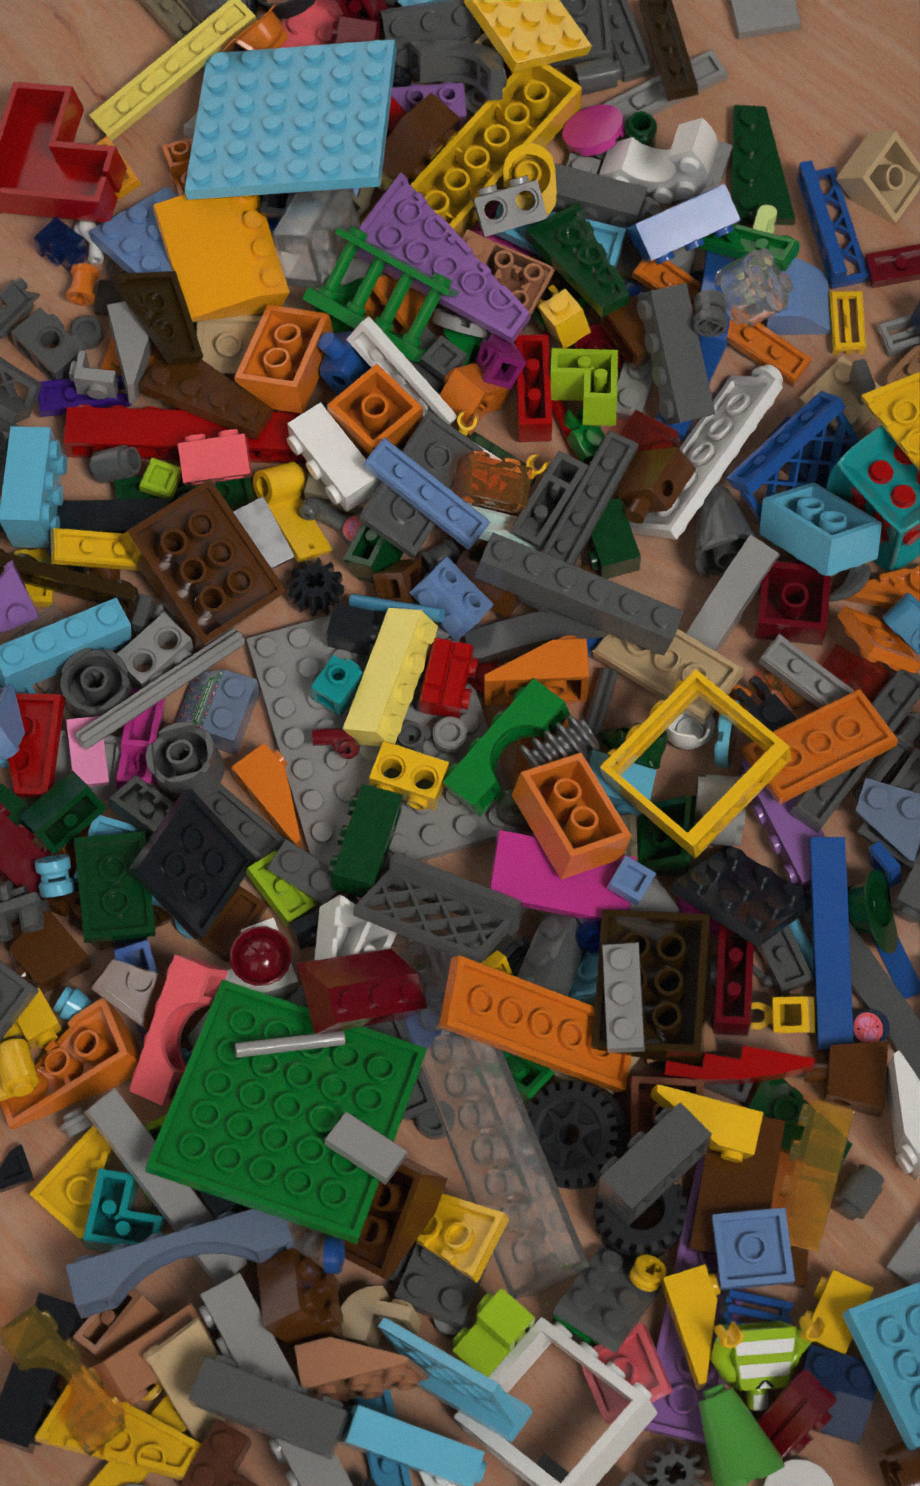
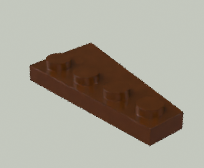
M160 354L139 383L140 393L230 430L238 429V433H244L255 440L258 439L273 417L271 407L202 359L199 363L169 365L163 355Z

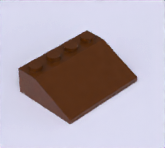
M208 479L129 529L120 540L177 625L192 639L196 652L244 622L287 591L211 479Z

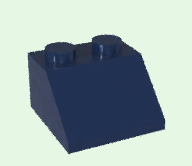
M810 1344L805 1353L801 1372L808 1370L820 1382L821 1387L824 1386L836 1397L835 1405L828 1411L833 1418L818 1433L859 1445L877 1390L876 1383L864 1360Z

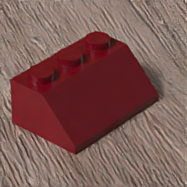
M392 949L297 964L315 1035L404 1020L428 1008L419 973Z

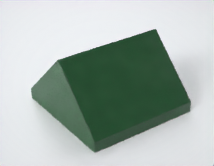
M691 794L653 803L687 833L693 828L696 796ZM643 813L640 814L637 828L638 863L652 870L656 875L680 878L688 872L691 854Z

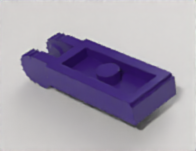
M122 375L116 376L119 386L118 390H125ZM70 378L40 381L42 383L38 395L40 417L65 415L67 407H76L81 404L91 405L95 408H109L114 405L130 407L132 403L129 404L127 394L125 393L117 394V398L94 399L89 395L77 394L75 383L70 381Z

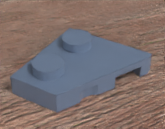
M865 778L855 814L866 824L871 825L881 838L887 843L889 842L904 856L903 858L907 862L914 863L920 844V794Z

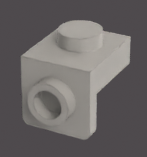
M79 350L77 361H72L70 366V381H74L77 394L89 395L94 399L117 398L119 386L116 372L89 368L86 351Z

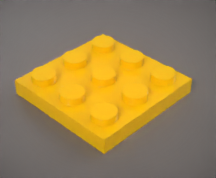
M560 0L463 1L512 72L588 55L592 47Z

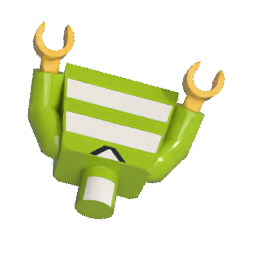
M801 1316L799 1319L801 1328L798 1330L796 1326L782 1321L736 1324L735 1321H732L731 1325H717L714 1328V1332L718 1337L715 1340L710 1360L722 1380L728 1386L746 1391V1407L749 1410H766L769 1407V1389L787 1387L790 1383V1377L793 1375L803 1354L812 1341L821 1340L826 1335L827 1329L821 1317H817L815 1323H812L809 1316Z

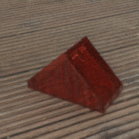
M636 409L620 433L621 436L638 443V451L672 448L678 445L679 436L677 430Z

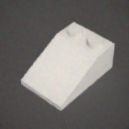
M899 1050L893 1054L887 1066L886 1074L895 1151L898 1154L895 1158L905 1174L911 1173L916 1181L920 1178V1080Z

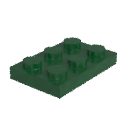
M145 831L74 838L84 943L155 937L152 894L128 870L146 845Z

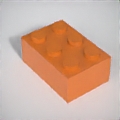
M582 753L574 754L520 773L512 797L561 880L622 859L632 835Z

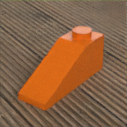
M263 743L231 767L233 778L276 831L302 849L285 768L288 764L277 749L271 751Z

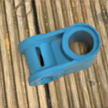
M906 593L882 618L898 636L902 637L920 655V602L910 593Z

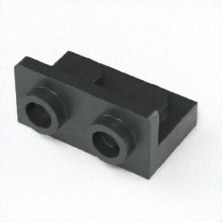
M136 775L109 797L107 807L139 831H145V835L151 838L174 803L158 792L152 784L146 783Z

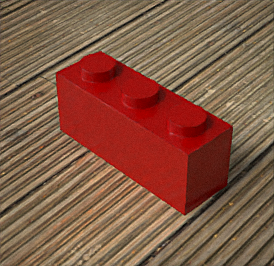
M548 334L518 335L515 344L527 362L516 380L518 442H551L553 423Z

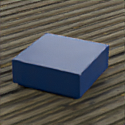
M880 841L870 846L869 854L872 868L883 873L889 887L892 888L900 883V864Z

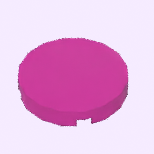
M600 104L587 107L577 112L567 121L563 128L562 137L569 152L573 154L574 151L579 152L581 156L598 155L614 147L617 144L616 139L620 135L623 137L625 134V120L620 110L612 105Z

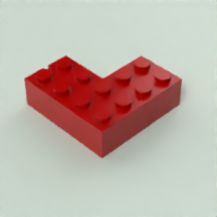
M13 82L0 122V213L103 223L112 220L118 200L115 192L120 193L127 167L116 146L74 143L84 107L72 86Z

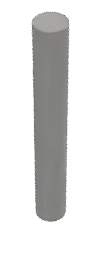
M342 1030L317 1035L308 1034L235 1043L236 1058L340 1046L345 1045V1035Z

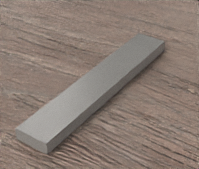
M115 1088L84 1111L175 1232L181 1231L182 1227L189 1223L201 1222L204 1224L215 1220L191 1187L145 1172L146 1164L156 1141ZM225 1254L194 1256L216 1286L231 1278L248 1263L245 1258Z

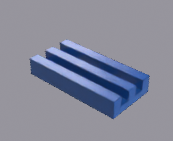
M731 1289L724 1290L720 1325H731L732 1321H735L736 1324H745V1322L731 1320L730 1313L769 1322L782 1321L792 1324V1317L788 1316L789 1311L793 1310V1303ZM734 1300L779 1310V1314L731 1305Z

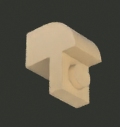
M369 1286L356 1291L346 1299L340 1308L343 1314V1340L376 1349L383 1333L378 1325L384 1317L417 1335L422 1324V1320L412 1304L400 1299L392 1300L383 1286Z

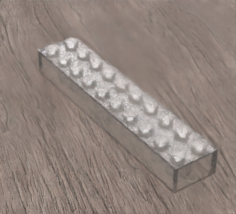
M417 942L400 953L399 956L419 973L428 1008L407 1019L400 1020L408 1042L427 1048L420 1072L472 1203L504 1212L509 1218V1222L493 1251L509 1295L514 1299L540 1294L588 1268L590 1265L502 1050L439 1027L451 958L455 956Z

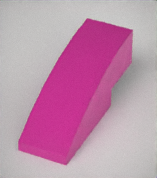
M131 689L130 696L141 689ZM166 698L124 725L121 739V757L116 777L117 791L136 775L146 783L154 786L155 778L148 768L146 752L150 742L153 745L159 737L158 733L163 728Z

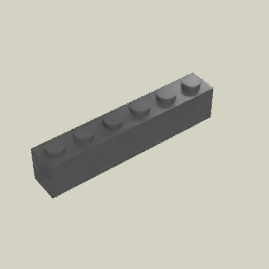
M494 532L491 534L474 578L663 656L674 639L684 611Z

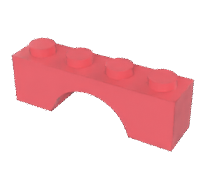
M174 955L173 961L167 969V979L162 994L155 1005V1014L150 1029L144 1038V1047L139 1062L132 1074L133 1080L129 1089L130 1092L162 1106L171 1105L187 1066L181 1051L183 1028L194 1012L212 1005L222 979H226L227 970L196 957Z

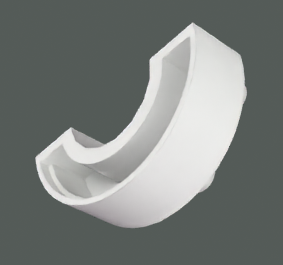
M703 118L678 125L670 150L649 147L633 137L617 141L614 147L607 150L599 175L647 187L646 198H652L662 204H670L672 201L693 198L707 184L718 150V140L712 127Z

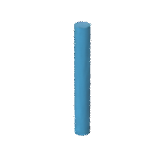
M351 594L349 598V606L382 613H387L388 608L422 610L435 622H443L445 618V610L440 608L358 594Z

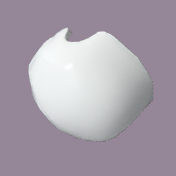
M683 712L665 730L668 741L675 747L684 750L698 748L706 744L713 737L715 720L712 715L703 724Z

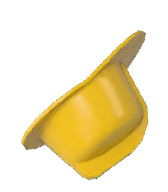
M525 143L518 145L509 152L504 161V188L510 187L509 180L528 175L529 181L537 180L548 216L556 204L557 197L553 157L546 148L538 144ZM528 191L520 192L516 197L517 206L521 210L529 209L533 204L531 193Z

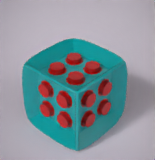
M880 425L851 447L834 465L828 478L826 490L882 522L878 558L873 561L887 572H891L904 567L920 556V471L884 427Z

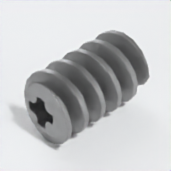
M581 713L580 721L571 715L567 717L569 728H565L559 722L556 723V736L548 730L543 731L544 743L535 737L532 738V751L523 744L520 746L531 768L574 755L575 752L582 753L584 758L588 756L586 745H589L596 751L600 749L599 742Z

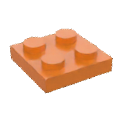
M844 606L837 615L845 626L844 632L860 646L859 652L864 658L873 663H876L877 660L886 663L895 671L903 669L916 674L919 670V657L902 637L898 636L884 620L848 606Z

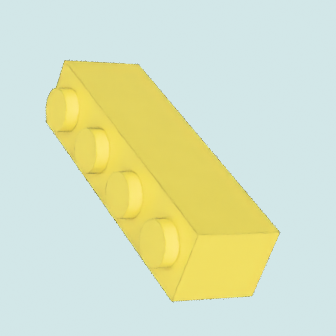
M388 608L343 726V730L356 739L360 745L381 747L383 741L395 744L398 734L401 732L405 715L413 700L414 691L424 670L427 656L434 638H436L438 626L422 610Z

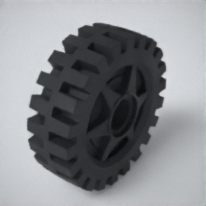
M560 1081V1083L547 1086V1090H540L535 1095L537 1100L530 1101L526 1107L530 1110L529 1113L522 1116L521 1122L525 1123V1128L519 1129V1137L524 1138V1143H521L520 1147L521 1151L528 1155L524 1159L527 1165L534 1167L532 1172L536 1176L544 1178L543 1181L548 1184L566 1189L595 1187L596 1184L600 1183L598 1180L603 1175L600 1172L601 1168L614 1156L620 1159L624 1155L622 1154L623 1149H628L626 1146L629 1140H625V1134H629L630 1131L629 1125L624 1124V1120L627 1119L626 1113L619 1109L621 1104L616 1098L611 1097L610 1092L595 1084L583 1081ZM576 1126L579 1131V1138L573 1144L570 1140V1132Z

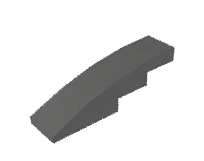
M551 609L548 614L542 611L533 612L469 631L464 635L465 643L474 646V657L479 658V664L512 661L551 640H558L562 636L572 635L579 639L606 637L607 632Z

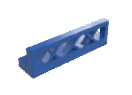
M810 160L799 163L796 180L825 272L828 273L830 288L836 289L869 282L870 276L841 186L836 180L837 173L835 167L815 171L813 162ZM820 180H830L832 188L827 195L822 193L819 184ZM827 204L840 211V217L836 223L830 218ZM835 232L848 238L849 244L845 250L839 247ZM844 260L855 264L859 273L846 276L847 269Z

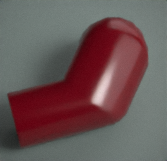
M343 728L312 729L313 746L330 745L344 759H352L357 756L359 752L358 742L346 733Z

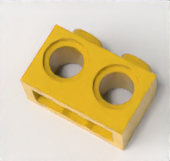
M383 741L369 776V784L373 787L403 794V801H406L408 806L416 810L426 811V809L436 811L445 787L443 781L446 779V773L449 770V762ZM388 769H396L401 773L398 777L392 779L383 775ZM426 779L434 785L429 789H420L416 786V783Z

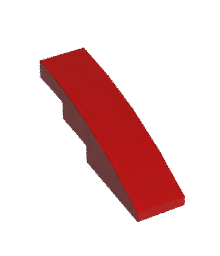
M743 1045L741 1059L705 1053L702 1067L666 1061L664 1076L665 1078L703 1079L704 1084H745L777 1080L813 1071L815 1058Z

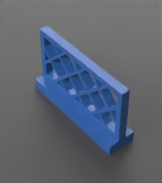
M824 391L817 393L726 477L731 487L739 490L759 524L763 502H757L753 496V493L763 484H768L765 497L775 495L777 485H787V491L796 488V486H803L814 482L826 489L830 472L840 460L843 443H850L851 447H853L860 441L843 412L846 406L840 397ZM835 418L837 421L835 437L825 436L827 425ZM810 440H815L812 458H801L803 447ZM824 441L834 442L830 460L821 459ZM791 462L788 480H779L780 468L785 463ZM800 463L810 464L807 481H797ZM819 464L829 465L827 477L822 482H816Z

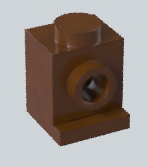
M421 559L397 560L383 571L374 572L372 575L377 597L411 603L416 600L409 592L424 577Z

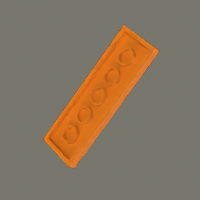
M458 955L451 958L439 1023L440 1028L616 1093L626 1091L631 1056L592 1049L594 1006Z

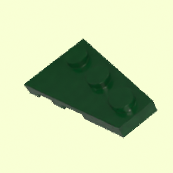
M784 1078L762 1081L748 1108L764 1112L763 1117L785 1121L780 1151L835 1179L852 1143L827 1118L819 1114L803 1098L804 1096Z

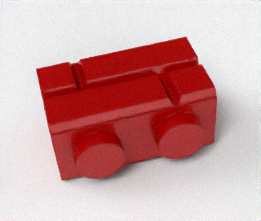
M434 638L419 699V711L421 713L460 719L462 709H469L472 689H467L469 677L476 678L479 658L474 657V646L467 643Z

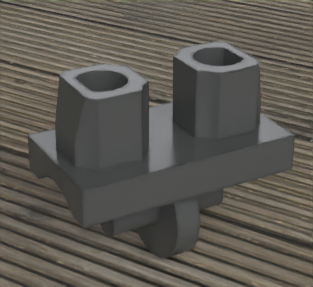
M10 880L2 882L0 884V943L9 941L14 937L11 923L20 920L22 930L26 933H33L44 929L43 912L50 910L48 900H41L36 892L28 894L26 886L15 888Z

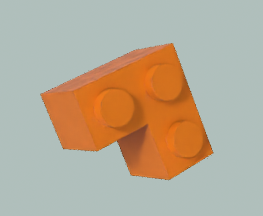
M477 362L450 370L444 379L445 386L439 394L457 416L466 410L462 417L464 424L472 425L475 416L478 415V423L474 429L468 432L466 436L468 439H470L484 414L501 409L516 385L514 383L512 388L508 389L484 382L482 380L484 374ZM457 419L450 425L457 431L460 428L457 424Z

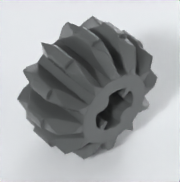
M671 1442L667 1443L666 1446L667 1456L659 1448L653 1450V1455L657 1462L646 1460L644 1467L654 1473L643 1475L642 1481L647 1484L655 1483L654 1486H705L695 1478L705 1476L706 1469L702 1467L693 1468L701 1457L697 1453L687 1459L685 1456L689 1449L688 1445L684 1444L680 1449V1453L675 1454V1446ZM673 1467L681 1470L679 1476H684V1480L677 1479L675 1484L667 1481L669 1475H664V1471L671 1472Z

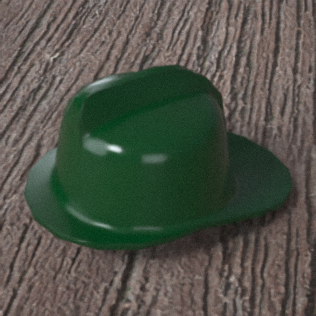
M873 870L870 871L865 882L847 887L849 921L860 933L873 934L878 946L884 952L891 954L895 952L898 946V934L891 907L890 890L883 873Z

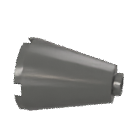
M715 485L705 498L704 504L697 510L694 563L697 571L706 578H709V574L718 575L720 580L750 534L755 537L727 487Z

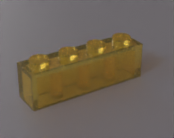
M812 1098L810 1105L803 1104L798 1122V1125L805 1127L802 1140L794 1139L789 1157L790 1161L796 1162L793 1175L785 1174L780 1196L787 1197L784 1208H786L790 1245L819 1252L855 1109Z

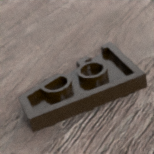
M176 271L115 274L111 281L169 365L199 363L203 358V353Z

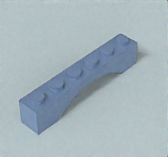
M251 1209L241 1213L236 1211L226 1212L218 1216L217 1220L204 1224L201 1222L189 1223L183 1226L181 1231L168 1235L166 1233H156L147 1237L144 1242L135 1245L120 1244L111 1248L110 1252L98 1256L92 1254L83 1255L76 1258L74 1263L65 1266L76 1308L81 1318L118 1308L127 1294L145 1277L161 1267L180 1259L205 1254H225L246 1258L260 1264L291 1247H295L287 1220Z

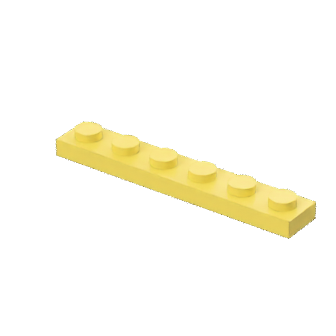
M229 0L89 115L92 122L105 136H108L113 141L205 66L208 58L218 52H222L229 42L257 21L256 16L241 0Z

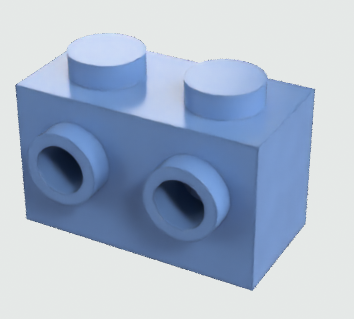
M448 556L431 569L409 592L420 605L445 610L443 622L438 623L455 641H458L470 631L494 605Z

